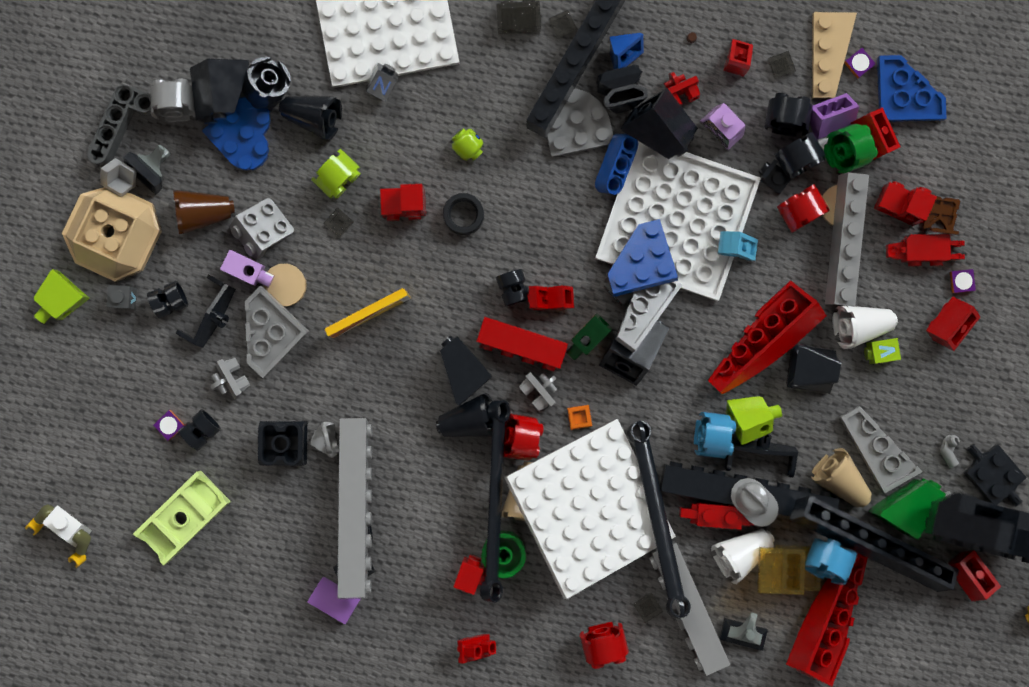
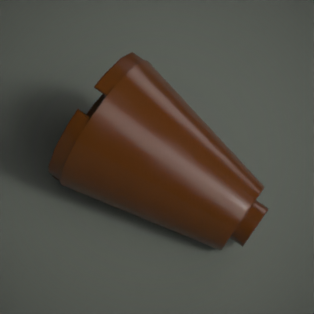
M180 190L173 191L179 234H185L230 219L231 214L235 213L233 200L229 201L228 196Z

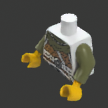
M49 504L44 505L37 515L25 526L26 530L28 528L33 529V535H36L45 525L63 540L76 547L75 553L68 558L69 563L72 561L76 563V568L86 561L85 554L91 541L89 534L92 530L57 505L54 508Z

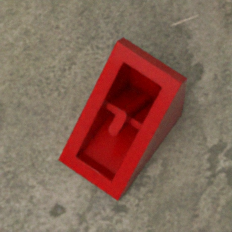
M732 39L723 71L744 77L751 66L753 45Z

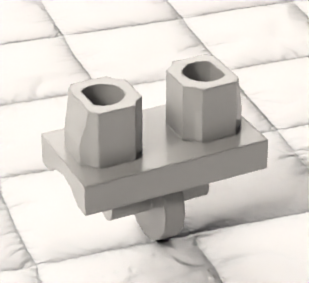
M236 358L217 361L215 366L222 379H220L218 373L213 374L212 378L215 383L210 386L211 389H219L223 395L228 392L224 386L226 384L233 399L240 397L242 392L250 386V383L245 375L234 380L231 373L240 369Z
M531 372L525 376L526 379L519 388L525 395H528L534 389L540 393V396L532 402L538 411L556 403L545 390L546 387L552 393L557 390L552 383L557 379L555 376L549 379L544 373L541 374L539 378L543 381V385L539 383Z

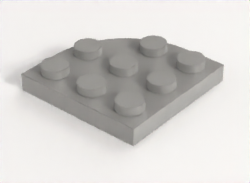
M574 89L547 135L551 158L608 146L613 137V131L609 115L601 102L583 90Z

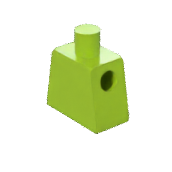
M52 269L34 296V301L41 306L34 317L43 324L51 316L55 319L63 320L84 304L89 297L60 271Z
M760 396L727 400L726 415H729L731 420L736 421L735 434L741 445L770 434L773 431L774 419L782 417V410L779 405L768 407L763 397Z

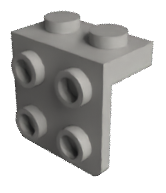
M270 198L236 215L230 225L233 236L239 239L246 253L252 256L255 261L263 257L269 247L294 232L292 225Z

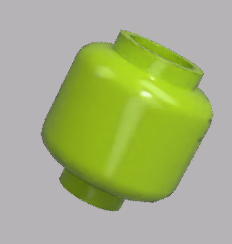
M462 128L451 139L453 141L452 149L464 161L470 158L476 160L483 153L481 150L483 140L473 129L465 130Z

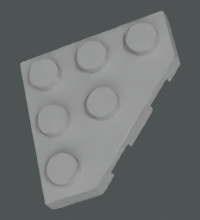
M261 285L245 301V325L248 353L247 364L264 378L309 331Z

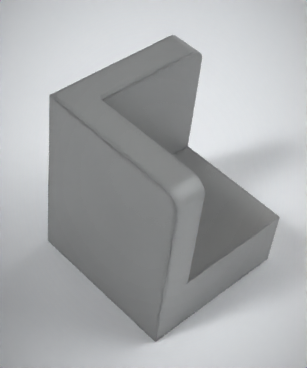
M114 158L101 168L100 185L122 197L136 187V170Z

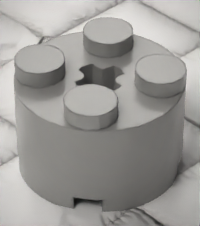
M180 78L176 79L175 82L153 81V86L150 89L152 117L158 120L159 116L165 117L167 122L188 121L191 115L195 117L192 86L188 84V80Z

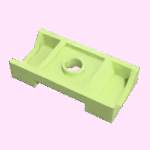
M197 471L133 534L145 541L158 554L160 562L165 565L231 501L202 471ZM178 512H183L186 515L187 520L184 524H179L176 521Z

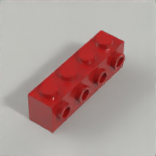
M485 316L476 341L480 343L479 348L488 351L496 348L501 350V355L513 358L514 355L521 356L522 362L534 365L536 361L543 364L542 368L553 372L555 368H561L568 343Z

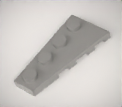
M675 281L633 292L615 340L634 353L679 291L682 284Z
M860 406L839 417L882 493H887L923 472L896 446L894 441L879 428L877 423Z

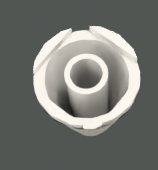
M838 306L836 308L838 312H834L832 318L834 334L836 336L839 332L841 342H838V344L843 349H851L891 332L898 323L896 314L890 309L858 306Z
M759 529L716 543L711 547V552L715 550L717 555L713 556L723 575L726 578L731 576L734 579L731 582L738 584L774 547L773 542L775 540L768 530Z

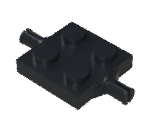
M975 444L970 445L966 450L975 459L972 465L963 473L989 503L998 505L1004 498L1008 497L1015 507L1020 505L1023 500L1014 491L1027 477L999 444H995L984 453H981Z

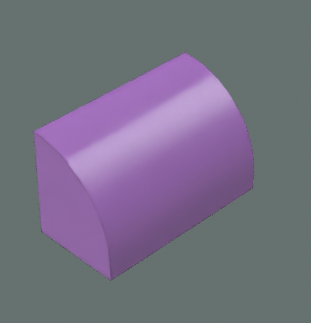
M847 93L813 105L810 125L816 138L826 137L833 131L851 125V122L857 118L859 105Z
M323 576L307 602L341 623L346 624L360 599H339L338 585Z

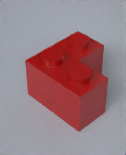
M895 181L883 186L874 209L911 226L927 221L937 196L931 194V190L919 187L909 191L904 188L903 184Z
M400 184V188L380 189L381 215L383 218L387 217V221H399L400 217H408V220H421V216H426V197L423 184Z

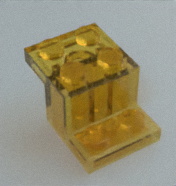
M776 545V548L759 547L758 592L804 595V591H820L821 578L809 573L805 569V561L811 546Z

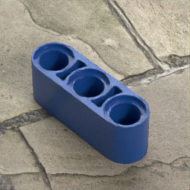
M621 133L615 134L612 137L595 181V188L598 192L612 195L621 192L638 149V140L628 134Z

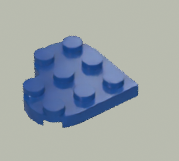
M245 97L238 100L235 112L228 115L227 119L217 120L218 123L209 124L202 130L228 161L238 169L245 171L255 170L262 166L268 158L269 144L264 135L270 127V111L268 108H254Z

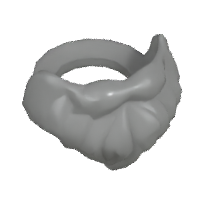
M322 422L318 429L314 431L311 446H314L331 458L339 454L334 423Z

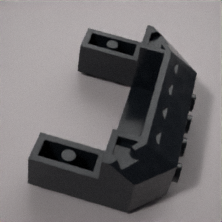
M954 492L931 502L929 515L925 523V533L934 535L933 540L1015 560L1016 556L1022 557L1021 562L1029 563V513L977 499V497L960 492Z

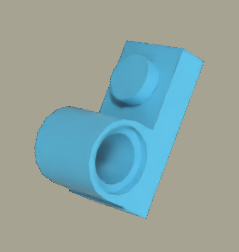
M721 231L718 254L755 261L758 239L742 232Z

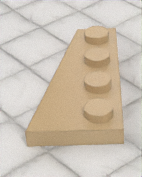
M814 12L812 14V99L835 98L857 13Z

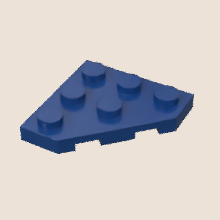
M885 55L877 58L879 109L883 107L889 122L944 121L947 119L946 97L940 91L937 92L918 70L915 71L906 63L907 60L902 55Z
M660 219L638 224L608 272V280L613 297L678 281V275Z

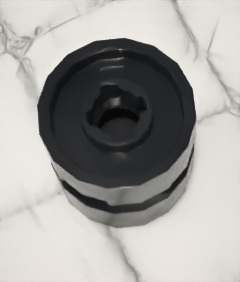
M522 269L510 271L496 277L499 289L503 290L501 296L505 307L528 300L529 289L528 286H524L526 279ZM516 287L517 291L513 292L511 288Z
M178 281L165 285L164 290L158 288L147 293L148 302L159 319L170 315L173 309L179 311L189 305Z
M203 409L192 417V423L187 422L178 430L183 440L196 451H199L207 443L208 437L213 438L221 430L219 424ZM195 428H197L202 434L200 435V434L195 430Z

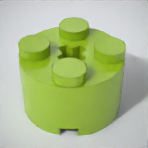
M342 149L337 151L340 153L338 157L332 155L316 172L319 175L317 179L315 177L311 179L330 199L332 197L338 199L346 191L343 186L348 181L353 183L361 175L358 171L360 166Z

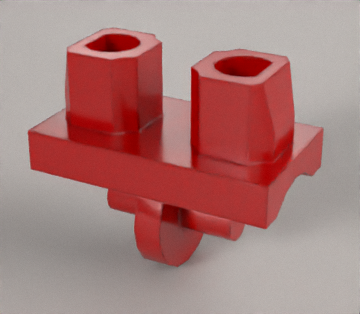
M674 72L669 74L670 80L665 82L664 86L668 88L681 106L682 102L679 96L684 93L689 102L700 98L697 76L686 80L684 74L678 77Z
M481 634L457 640V651L460 653L458 663L464 664L496 654V641L490 640V634Z

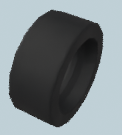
M458 193L446 201L443 208V219L446 226L453 233L469 235L481 227L484 220V209L481 202L475 196L469 193ZM459 202H468L476 210L475 221L467 227L456 225L451 218V210Z

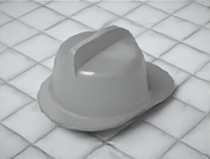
M746 478L735 483L731 491L732 503L747 520L761 527L768 526L774 522L778 515V504L774 496L755 479Z

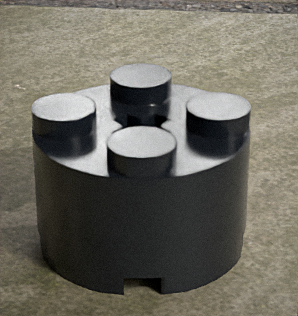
M271 57L255 59L246 72L242 92L256 109L275 107L289 89L291 76L288 69L280 61L277 63L271 60Z
M776 93L775 98L770 99L768 103L765 129L768 130V127L772 128V133L796 137L798 132H802V136L807 135L813 108L810 103L811 99L805 96L794 98L789 97L786 93Z
M813 132L807 134L803 139L799 138L774 154L786 177L789 176L790 179L806 172V166L812 168L826 160L824 157L826 154Z

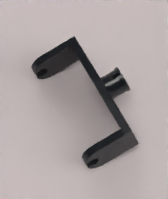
M209 274L206 278L221 286L222 289L206 311L195 337L178 329L176 331V334L202 348H204L217 327L223 328L226 326V323L222 322V320L229 321V317L225 315V312L236 290Z
M769 434L758 438L757 441H751L744 445H741L739 440H732L734 449L731 456H726L725 469L726 471H731L734 450L764 455L789 456L787 475L793 478L798 451L794 446L770 443L772 436Z

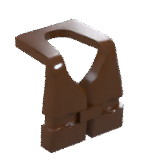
M937 196L927 221L923 222V231L928 233L950 234V236L958 235L959 231H954L953 229L960 200L953 198L942 199ZM940 220L945 229L931 228V226Z

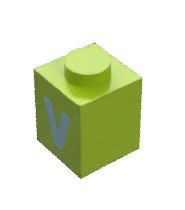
M898 338L866 343L867 347L864 348V355L870 364L901 360Z

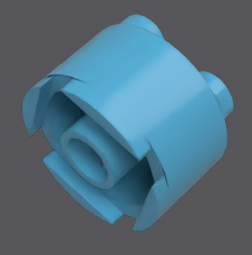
M701 412L699 415L702 416V419L697 420L695 425L694 444L698 445V450H695V454L723 459L727 455L731 456L734 449L731 441L732 434L736 431V421L731 420L729 415Z
M815 538L804 566L809 573L823 580L826 577L832 579V583L846 585L857 553L850 549L841 548V543L836 540L828 539L825 542Z

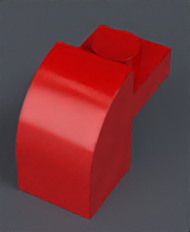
M564 285L552 287L529 286L528 302L530 309L536 311L573 309V287Z

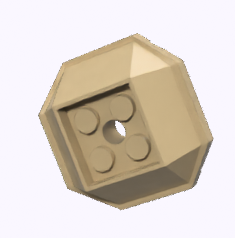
M103 187L80 194L62 235L76 264L117 282L144 270L162 231L153 203L129 192L120 197ZM113 227L114 234L108 237L107 230Z

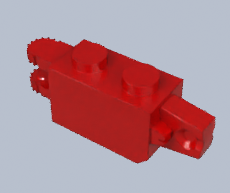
M911 234L904 237L899 243L886 245V258L901 260V263H908L909 267L922 266V262H930V266H943V262L950 260H965V254H951V247L965 246V241H951L950 234Z
M696 502L692 503L691 508L680 507L679 509L680 517L690 518V523L697 526L741 530L742 525H754L734 505Z

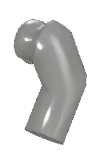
M956 435L946 436L940 449V453L949 468L959 464L953 453L955 447L960 443Z

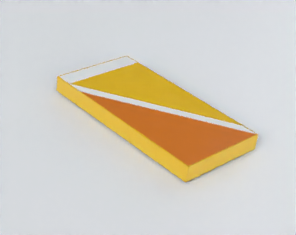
M402 288L326 327L325 331L328 337L336 338L411 299V297Z

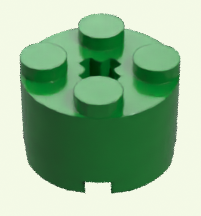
M851 124L828 134L827 144L824 145L827 162L832 168L836 167L840 170L838 172L842 174L870 164L878 155L870 128L867 125Z
M501 531L500 553L502 549H506V553H510V555H506V559H502L501 555L499 557V578H509L518 573L524 566L526 550L523 541L518 535L510 531ZM487 539L484 542L481 554L482 563L485 568L487 555Z

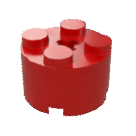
M815 184L806 188L803 192L793 195L777 206L791 233L830 211Z
M510 414L509 419L505 422L504 457L525 461L537 458L540 452L539 440L544 430L543 424L539 423L534 417Z
M606 622L588 627L589 632L584 634V631L580 633L586 662L591 664L593 669L602 668L605 664L612 662L620 664L626 661L629 649L621 623H618V626H613L612 622Z

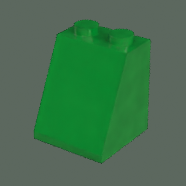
M924 478L922 480L913 479L872 506L868 512L901 533L919 539L926 528L925 523L929 515L931 502L944 497L946 493L940 490L942 486L932 480L928 481Z

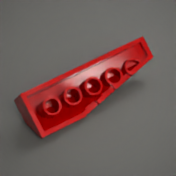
M790 280L755 314L758 319L751 326L747 325L741 340L738 343H734L731 348L732 352L728 358H724L708 379V382L721 394H724L770 366L793 348L827 316L819 302Z
M857 553L846 585L832 583L830 578L824 583L802 623L786 662L787 666L828 686H833L849 646L850 638H847L849 626H853L855 618L851 616L854 605H858L859 596L857 588L863 582L867 557Z

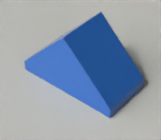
M642 33L609 37L610 56L614 70L627 67L644 53Z

